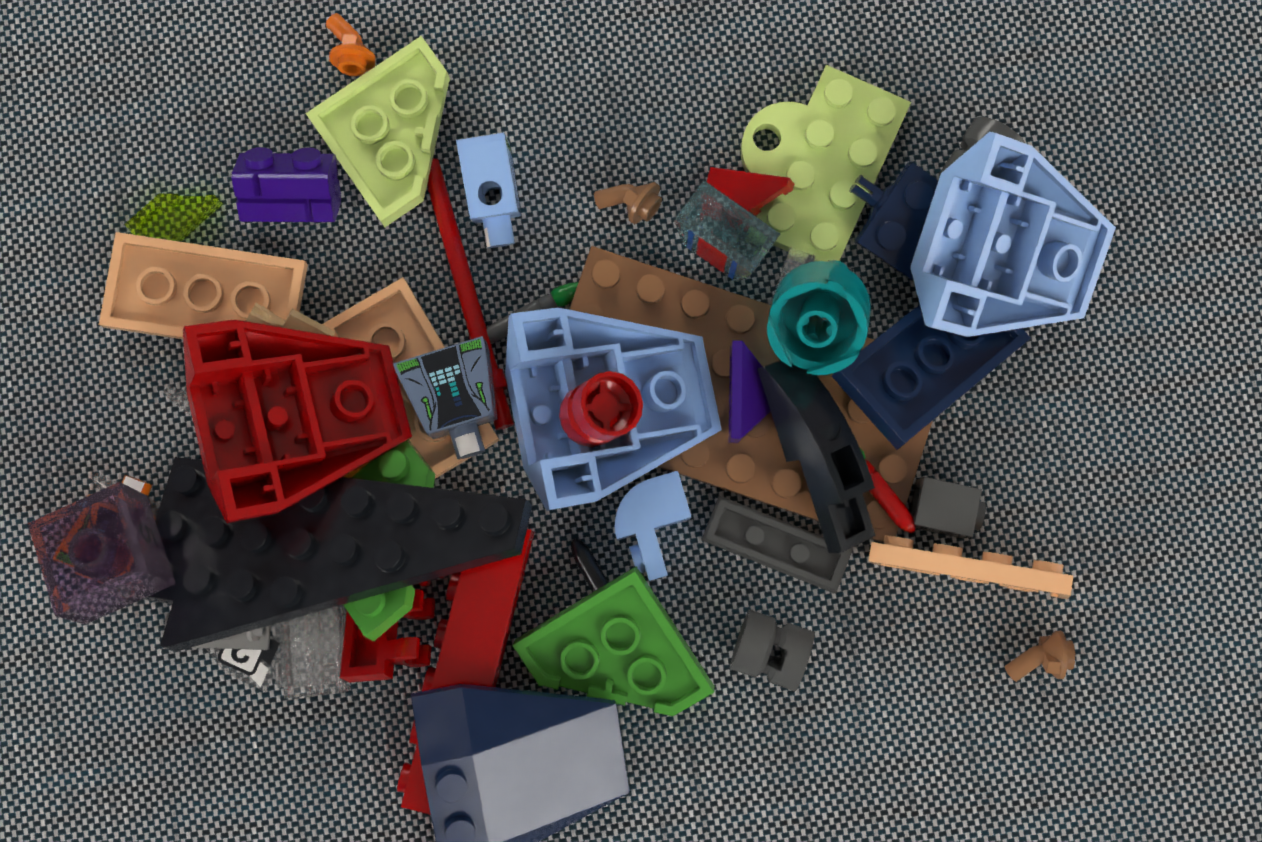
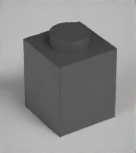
M923 477L915 482L909 512L914 518L916 529L965 539L973 537L974 530L979 531L985 518L986 503L980 502L982 489Z

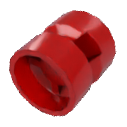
M612 371L598 373L572 389L564 397L559 413L562 429L571 440L579 445L595 447L606 444L615 438L627 434L636 427L642 416L643 401L641 393L633 380L622 373Z

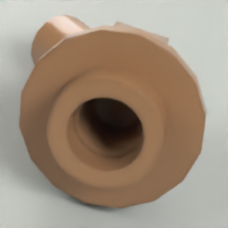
M655 182L640 186L621 184L594 192V199L598 209L626 203L628 219L634 225L642 219L646 222L651 220L662 203V198L658 196L660 186Z
M1054 631L1050 636H1039L1038 645L1029 648L1004 666L1010 678L1017 682L1042 664L1046 673H1051L1056 679H1064L1066 671L1073 670L1075 665L1073 641L1066 640L1063 631Z

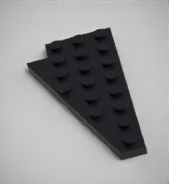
M175 457L153 526L157 546L151 534V543H148L132 595L144 600L172 604L160 646L177 652L521 555L532 505L526 499L341 477L279 513L226 523L207 485L202 460Z

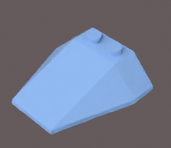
M988 132L941 173L910 266L925 325L970 337L1085 318L1116 227L1033 146L998 133Z
M559 307L511 313L509 315L505 376L523 469L546 511L594 503L722 430L702 336ZM607 371L622 373L633 380L640 390L643 401L642 416L636 427L623 436L595 447L579 445L567 436L562 429L559 413L560 405L568 392L596 374Z

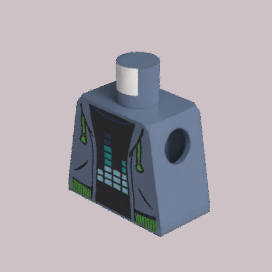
M483 336L393 363L406 394L429 437L437 439L450 435L457 459L469 458L485 452L478 426L493 422L498 418L490 350Z

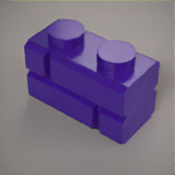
M256 147L239 154L231 176L234 195L237 197L236 205L239 221H336L341 205V190L335 154H321L318 149L310 147L300 148L293 153H273L269 148Z

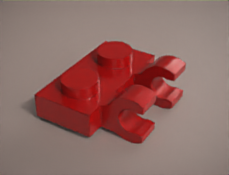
M415 590L413 607L402 618L414 620L434 618L435 599H424V591ZM347 611L340 678L349 683L393 679L394 665L409 667L429 666L432 646L420 645L418 637L397 639L398 621L375 641H372L363 635Z

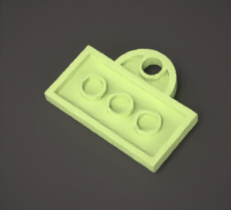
M826 65L808 105L797 102H778L756 113L748 123L741 143V161L745 172L787 177L795 185L793 191L787 195L782 193L760 209L761 213L756 216L749 235L810 262L840 261L866 203L855 194L850 193L849 190L852 185H858L855 183V180L860 175H863L871 183H875L911 102ZM764 129L773 131L779 138V145L771 151L759 149L753 141V136L758 131ZM858 185L860 188H862V189L865 190L867 193H869L866 189H864L863 187H861L860 185Z

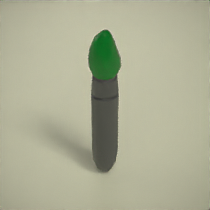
M579 282L560 285L554 288L550 294L544 295L512 313L563 307L572 302ZM509 315L487 327V334L491 343L507 337Z

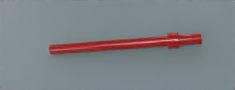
M433 159L427 183L428 192L470 340L483 336L490 350L498 418L493 422L496 430L505 429L514 425L504 391L508 388L504 370L498 369L487 334L486 324L440 162L438 159Z

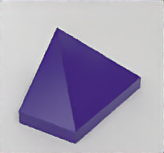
M732 340L730 346L728 443H739L771 412L758 373V368L763 366L745 343L738 340Z

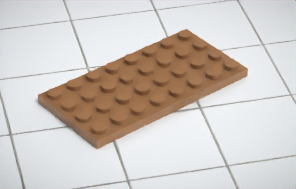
M591 246L569 310L703 337L722 430L661 464L658 468L670 472L678 471L679 475L819 522L800 460L786 462L771 412L739 443H728L730 346L732 340L743 341L762 366L779 361L780 359L771 348L767 336L768 316L771 305ZM867 337L862 349L873 342L874 339ZM833 374L817 375L843 413L859 447L865 452L866 460L876 468V471L881 474L906 506L932 422L896 450L831 377ZM867 491L863 493V497L875 532V536L870 539L884 544L885 535L896 536L899 527L890 519L871 493Z

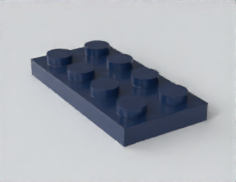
M918 305L862 349L851 365L834 373L831 377L894 448L898 450L1016 352L1031 337L1023 328L970 337L931 328L925 325L921 307Z

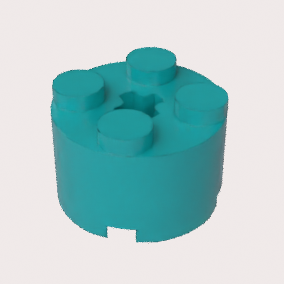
M837 260L809 262L791 270L778 284L768 316L767 336L771 348L777 357L788 366L792 367L793 364L807 370L808 374L813 375L833 374L851 365L865 344L869 328L871 303L864 283L855 273L849 270L846 264Z

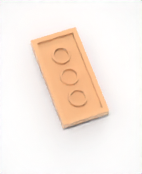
M116 232L99 325L104 328L183 339L184 326L227 320L246 321L255 303L286 320L292 309L300 312L308 264L304 260Z
M404 277L322 324L335 331L334 336L389 345L393 363L445 348ZM397 375L412 433V438L409 440L436 474L435 479L470 459L471 457L457 459L450 435L437 439H432L427 435ZM490 423L478 426L485 449L500 441Z

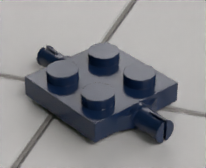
M908 162L895 182L884 190H881L865 179L863 175H860L855 180V183L866 189L869 193L858 185H852L849 192L872 206L867 223L854 242L914 282L910 266L939 180L915 163Z

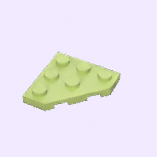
M422 36L305 113L330 150L336 155L337 160L384 227L424 201L450 81L446 69Z

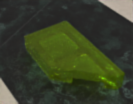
M159 193L124 225L133 235L181 242L220 208L223 203L215 195L203 197Z

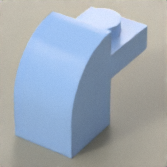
M678 471L650 478L637 484L624 496L616 512V539L618 541L636 536L638 544L629 546L634 566H637L641 573L646 572L649 581L668 576L655 530L692 518Z

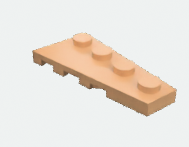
M885 535L884 544L871 542L868 561L875 565L940 576V574L950 575V578L974 583H997L999 586L1006 587L1007 589L1024 592H1050L1051 597L1068 599L1071 596L1074 575L1063 574L1064 565L1033 560L1032 568L1012 565L1013 556L983 552L982 560L962 557L963 548L934 543L933 550L930 552L913 549L914 540Z

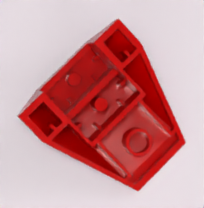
M241 320L189 325L183 328L186 392L207 485L226 523L279 513L412 438L389 345Z

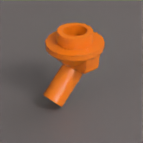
M339 13L332 14L326 21V27L342 43L331 49L329 61L345 75H363L375 66V55L363 44L359 33Z

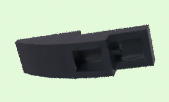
M781 360L758 368L786 462L800 460L828 552H844L874 537L875 532L863 493L874 489L875 486L857 440L827 388L817 375L808 374L807 370L793 364L790 367Z

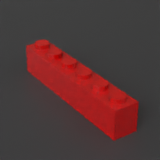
M527 529L521 555L451 575L446 600L453 601L449 619H441L439 622L434 647L441 650L436 668L429 666L426 672L422 691L457 684L497 686L535 534L534 531ZM414 720L409 743L415 744L416 749L412 764L405 762L402 767L397 792L404 793L401 804L402 808L431 815Z

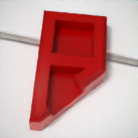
M710 167L698 211L705 217L735 221L727 205H730L738 212H743L752 219L761 213L760 209L782 193L787 195L793 191L795 183L787 177ZM738 215L740 222L746 223L740 218V215Z

